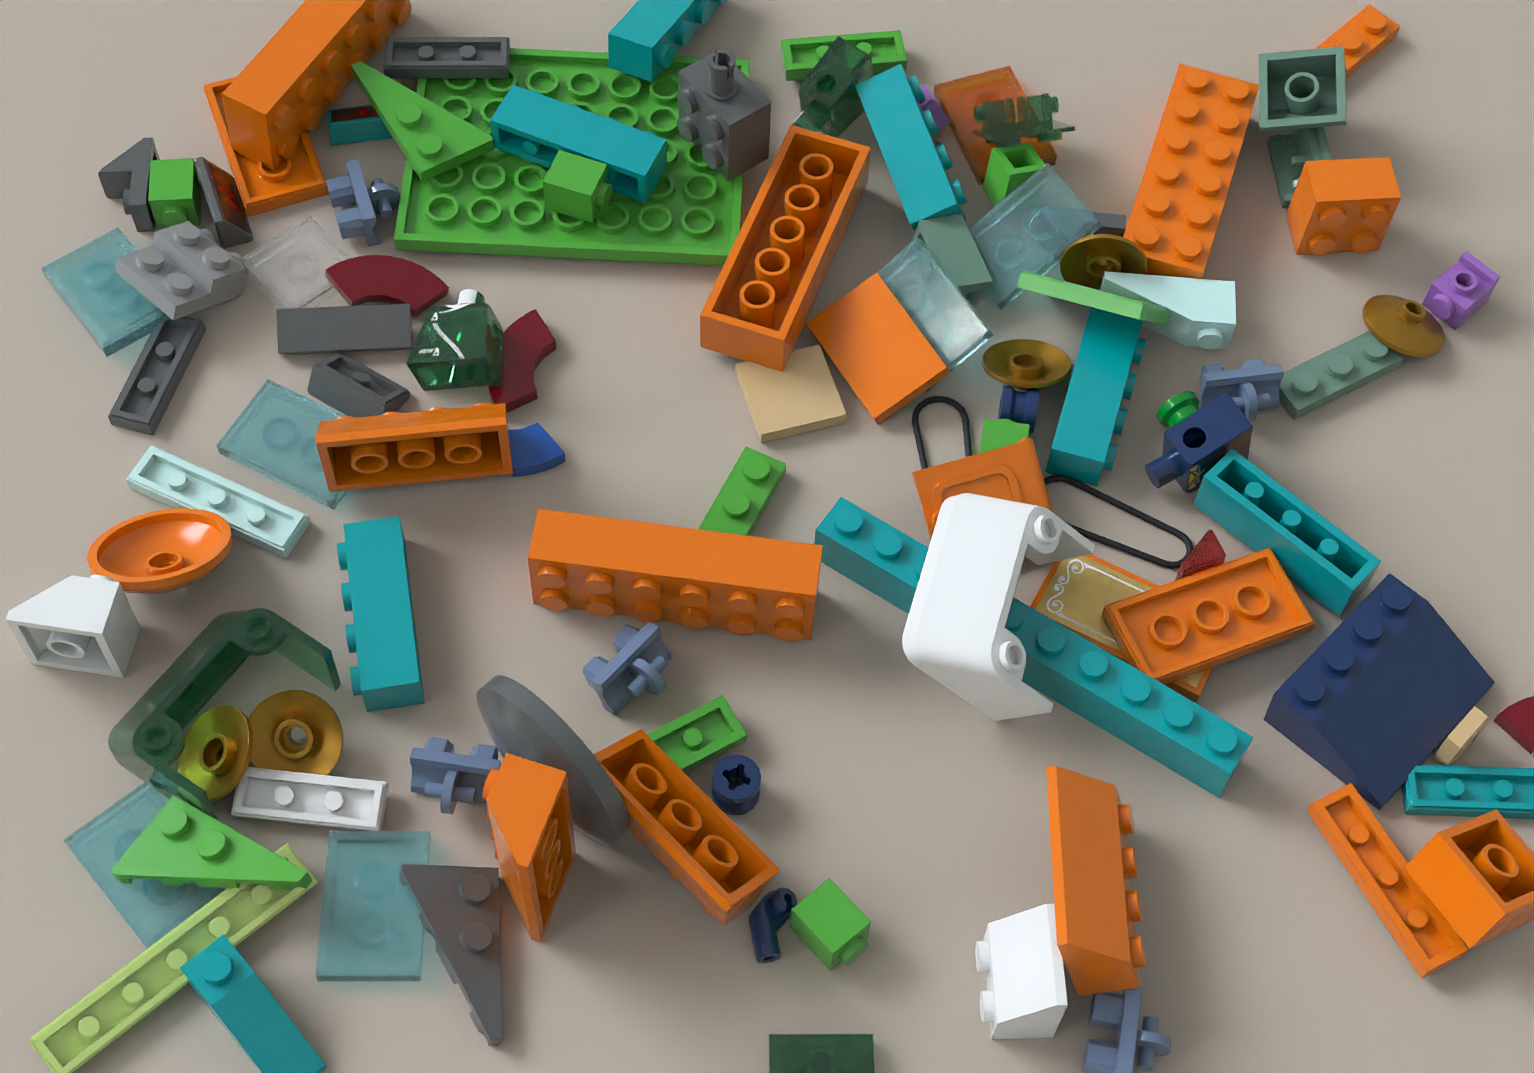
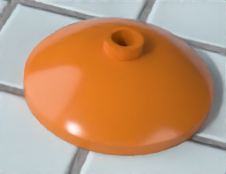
M188 508L158 510L132 517L105 531L90 546L87 562L92 575H103L112 578L116 582H120L124 592L139 594L167 593L187 587L215 570L230 552L233 537L228 522L213 512Z

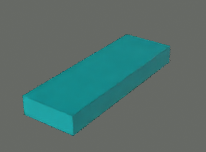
M1420 765L1412 770L1408 775V779L1401 787L1405 815L1478 817L1497 809L1503 818L1534 819V768Z

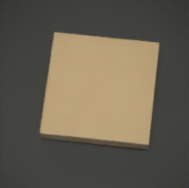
M820 344L793 350L783 372L749 361L736 364L735 373L761 443L846 423L847 414Z

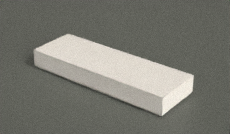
M247 767L244 776L235 788L231 815L234 818L382 834L389 784L383 781Z

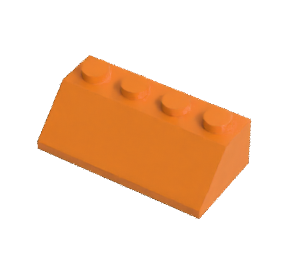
M478 403L471 407L450 409L434 407L427 411L409 413L386 412L378 416L358 418L342 416L335 420L320 421L315 435L316 446L329 492L513 474L506 403Z
M642 729L593 754L622 797L630 819L629 829L633 836L640 843L644 844L666 866L671 876L679 880L701 902L705 911L714 916L723 926L746 911L781 871Z
M506 753L500 769L493 768L489 772L483 788L482 798L487 800V820L491 821V840L495 841V859L499 860L502 879L531 940L541 942L576 854L567 772Z
M1059 766L1046 767L1058 949L1078 996L1140 988L1138 968L1147 967V958L1142 935L1135 936L1134 922L1143 921L1139 892L1138 890H1131L1130 878L1139 876L1134 846L1128 847L1127 834L1135 833L1131 805H1122L1116 785Z

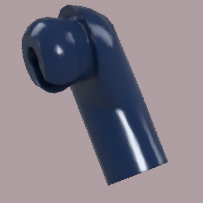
M782 887L768 892L749 915V927L758 963H769L781 958L777 932L791 916V909L797 905L795 894L788 888Z

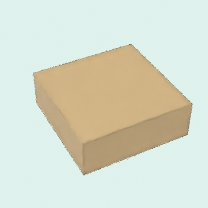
M1474 706L1448 735L1433 758L1442 765L1452 766L1488 723L1487 719L1489 716Z

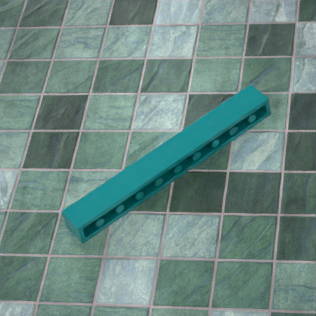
M840 497L815 530L814 544L823 545L821 562L909 614L929 547ZM1013 597L1005 628L1018 637L1026 652V665L1022 682L1214 796L1220 797L1241 763L1254 738L1253 736Z

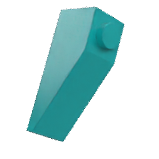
M224 934L180 967L193 990L260 1073H321L327 1068L260 978Z

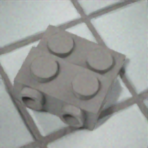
M186 221L155 231L152 246L117 257L115 272L168 317L175 320L239 297L242 291L246 267L238 253H228L216 244L210 230L206 228L198 229L192 223Z

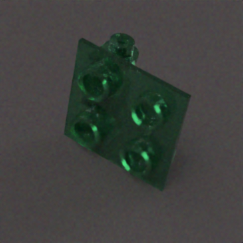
M1048 93L1026 96V99L1024 96L1017 98L1018 122H1016L1015 106L1011 97L1005 99V105L1003 99L982 101L981 105L974 106L973 110L974 120L976 123H982V128L972 130V134L985 138L986 143H996V147H1011L1021 145L1022 137L1037 138V142L1061 140L1062 132L1075 131V126L1053 120L1052 113H1058L1059 110L1058 99L1056 96L1050 97Z

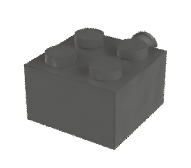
M716 49L715 52H711L708 56L679 71V91L677 92L679 120H677V127L682 137L689 143L693 142L702 152L703 158L710 168L717 169L729 181L769 159L771 102L736 66V57L733 52L727 49Z

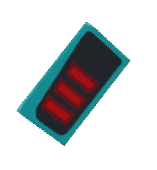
M372 105L327 110V123L332 146L393 138Z

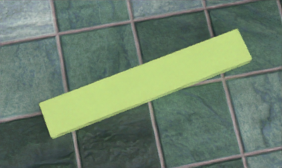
M286 843L274 853L308 872L313 881L307 889L298 887L291 890H271L267 884L240 883L239 888H226L28 1039L53 1073H73L189 982L182 972L181 966L223 934L236 947L318 883L291 846Z

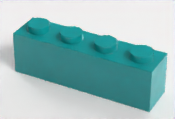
M638 0L608 33L609 68L653 82L664 68H669L674 57L683 46L689 45L697 30L702 25L708 23L711 14L718 6L724 4L727 0Z
M899 64L856 84L857 92L914 232L921 219L962 213L966 221L967 219L961 205L967 203L968 200L959 180H950L947 170L954 166L945 145L937 146L933 135L939 133V129L930 109L923 112L919 101L926 97L916 75L908 78L902 65Z
M512 85L490 119L495 149L550 168L559 150L607 164L608 183L613 185V192L643 203L648 201L667 168V139L658 137L652 132L641 131L619 123L613 118H605L588 112L574 104H566L544 96L537 91L527 90L516 85Z
M1091 307L1045 470L1046 473L1064 475L1086 484L1098 486L1102 470L1111 472L1118 445L1110 444L1112 433L1121 435L1128 411L1127 409L1120 408L1121 399H1131L1137 374L1129 372L1131 363L1140 365L1146 344V339L1138 337L1142 320Z
M1233 448L1203 477L1193 505L1254 552L1270 547L1288 578L1340 617L1369 585L1381 560Z
M400 516L343 524L345 542L337 543V554L340 570H348L349 583L341 584V592L345 612H353L354 624L345 625L349 653L357 652L358 666L350 667L353 695H362L367 712L424 704L406 544Z

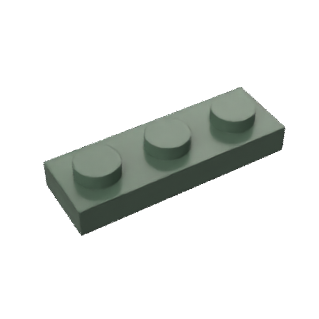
M1367 331L1285 371L1279 386L1280 403L1292 419L1295 420L1398 369L1404 358L1399 352L1387 347L1376 339L1370 331Z

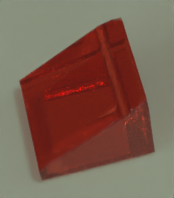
M1212 529L1206 532L1181 563L1175 581L1224 563L1226 554Z

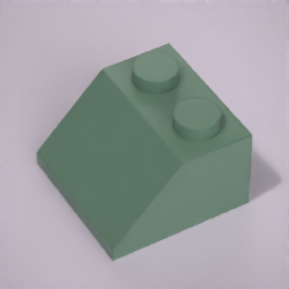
M1344 46L1259 54L1260 132L1346 125L1347 87Z

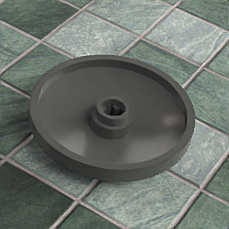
M502 675L494 676L477 691L476 700L490 736L503 758L506 753L567 772L573 829L603 845L613 844L629 829L630 819L628 811L614 783L584 742L543 700L522 684Z

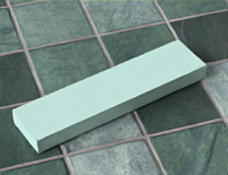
M153 445L149 447L126 479L130 489L172 508L206 510L218 514L228 522L232 535L287 559L310 525L307 514Z

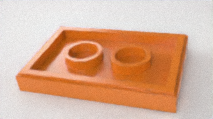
M877 272L806 322L809 329L877 425L950 374L947 366Z

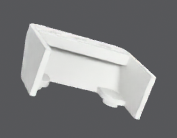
M963 493L947 498L940 508L903 632L902 644L906 657L914 666L995 721L1051 713L1053 703L1022 682L1026 665V652L1018 637L1008 631L1005 625L1024 556L1036 565H1042L1092 554L1095 545L1049 509L1042 506L972 493Z

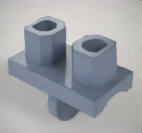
M359 160L347 161L348 174L326 180L333 208L356 203V207L335 212L341 238L343 240L365 235L368 247L381 244L376 227L375 214H380L384 219L393 216V210L398 207L400 202L399 189L393 184L384 183L380 178L374 179L371 182V187L367 189Z
M1262 359L1246 360L1245 363L1240 365V369L1226 371L1219 363L1204 365L1201 368L1198 407L1202 408L1220 395L1228 392L1247 419L1255 421L1258 410L1279 408V386L1283 379L1284 371L1280 364L1266 366Z
M650 621L642 629L626 624L615 635L613 645L617 654L610 661L601 656H594L583 667L582 672L588 685L597 692L604 709L613 715L632 697L637 698L644 690L653 695H659L665 689L666 684L660 673L668 666L667 661L672 656L661 640L659 626Z
M430 737L423 749L415 747L412 749L410 755V765L412 768L411 792L421 793L428 797L441 798L440 809L441 813L452 815L457 801L487 803V800L482 798L485 781L491 769L499 770L501 766V760H498L497 747L478 744L473 747L470 756L454 753V744L448 739Z
M1142 987L1124 990L1122 994L1107 992L1094 994L1090 1005L1089 1024L1114 1029L1115 1032L1113 1043L1088 1039L1083 1057V1072L1132 1073L1135 1053L1139 1054L1137 1068L1143 1071H1152L1154 1057L1170 1054L1171 1040L1167 1036L1157 1033L1158 1018L1152 1016L1143 1017L1142 1030H1137Z

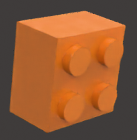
M1390 157L1305 161L1286 213L1296 255H1325L1339 252L1366 253L1379 250L1401 199Z
M1497 809L1439 831L1404 867L1416 882L1419 890L1430 899L1448 921L1452 931L1465 942L1469 949L1523 926L1534 918V853Z

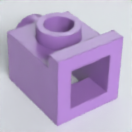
M1466 251L1452 267L1431 284L1422 305L1428 308L1435 317L1443 320L1456 330L1488 302L1500 276Z

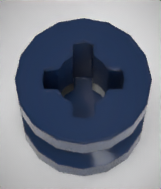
M1003 385L998 419H1009L1016 423L1029 424V433L1033 434L1038 411L1039 389L1030 388L1026 392L1016 391L1013 386Z
M731 755L720 760L714 767L712 774L713 802L724 813L736 816L746 814L754 809L759 802L761 774L756 763L746 756ZM737 777L736 781H733L731 783L728 782L729 780Z

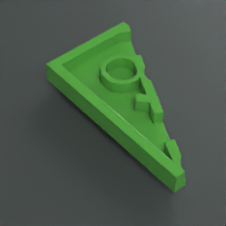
M361 61L351 65L352 76L422 182L494 149V140L490 134Z
M174 795L110 871L115 879L122 884H132L133 879L161 880L165 886H182L186 883H193L199 887L239 888L240 883L267 884L271 890H291L298 887L307 889L313 881L304 869Z

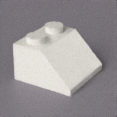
M71 575L9 610L5 619L31 664L121 678L125 676L140 630L138 621L120 582H116L112 578L103 575H92L90 578Z
M1055 903L1044 904L988 923L983 941L976 942L977 972L986 973L987 991L980 992V1015L982 1022H990L991 1039L1053 1038L1068 1002L1063 958L1057 946Z

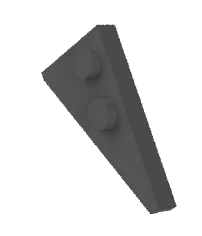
M402 864L398 871V879L402 886L407 885L421 912L418 917L422 925L435 939V949L453 984H459L472 1009L469 1015L478 1032L485 1036L488 1046H499L503 1040L499 868Z

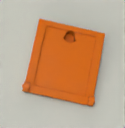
M1025 437L1012 445L912 472L930 540L932 539L943 502L949 497L963 493L1042 506L1053 512L1032 438Z

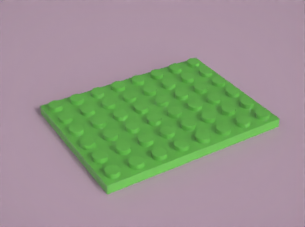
M510 48L509 78H418L416 93L490 134L491 137L490 119L512 85H516L527 90L537 91L544 96L566 104H574L588 112L605 118H613L619 123L641 131H649L658 137L667 139V168L646 203L612 191L608 206L605 209L600 208L594 222L590 223L545 209L543 180L549 168L494 148L483 155L423 182L406 158L394 235L395 249L723 266L740 232L743 173L727 181L717 169H712L708 166L702 152L693 142H687L677 127V120H679V102L677 99L679 71L704 57L675 56L669 68H664L655 80L650 82L609 68L608 53ZM736 59V66L749 78V60Z

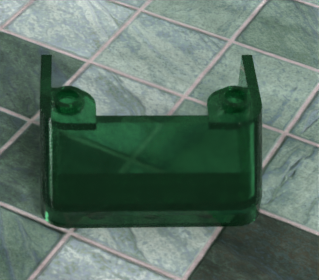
M256 608L224 612L209 623L113 727L108 738L110 751L121 766L168 799L174 795L219 821L206 792L171 768V765L180 757L185 748V735L182 730L250 655L263 656L275 651L336 691L341 686V681L331 650L269 609Z

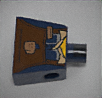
M1228 392L1169 428L1164 433L1162 456L1146 464L1145 471L1152 484L1158 489L1176 480L1184 492L1191 493L1200 488L1203 477L1232 448L1248 460L1253 425Z

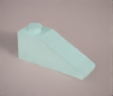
M1104 272L1100 287L1101 291L1166 307L1171 311L1167 326L1142 321L1143 326L1184 346L1200 347L1207 350L1217 348L1228 349L1236 327L1235 281Z

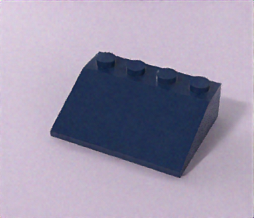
M1389 573L1273 694L1263 720L1346 785L1352 783L1360 796L1378 810H1381L1403 786L1412 770L1424 763L1492 688L1495 682L1433 606Z

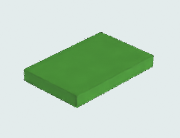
M1027 271L1020 273L1017 288L1165 326L1168 324L1171 313L1169 308Z

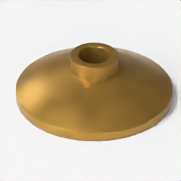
M1110 234L1090 235L1074 241L1064 250L1060 260V272L1066 282L1100 290L1105 271L1147 274L1148 269L1147 257L1137 244L1124 237Z
M1376 295L1371 297L1363 307L1362 317L1368 330L1376 339L1394 351L1412 357L1424 358L1437 354L1444 345L1445 335L1442 327L1420 303L1414 300H1408L1395 295Z
M1013 339L990 346L983 354L982 366L985 372L993 379L1011 385L1016 389L1027 391L1030 388L1052 386L1066 379L1071 370V360L1063 350L1052 344L1038 340Z
M303 690L277 692L260 702L249 717L253 732V749L250 761L255 768L328 775L340 759L344 741L341 722L334 709L325 700L313 693ZM299 727L305 731V743H297L292 739V728Z
M229 705L212 707L200 715L188 730L180 749L178 774L182 788L191 798L201 802L217 801L228 795L244 776L252 755L253 732L249 719L240 709Z

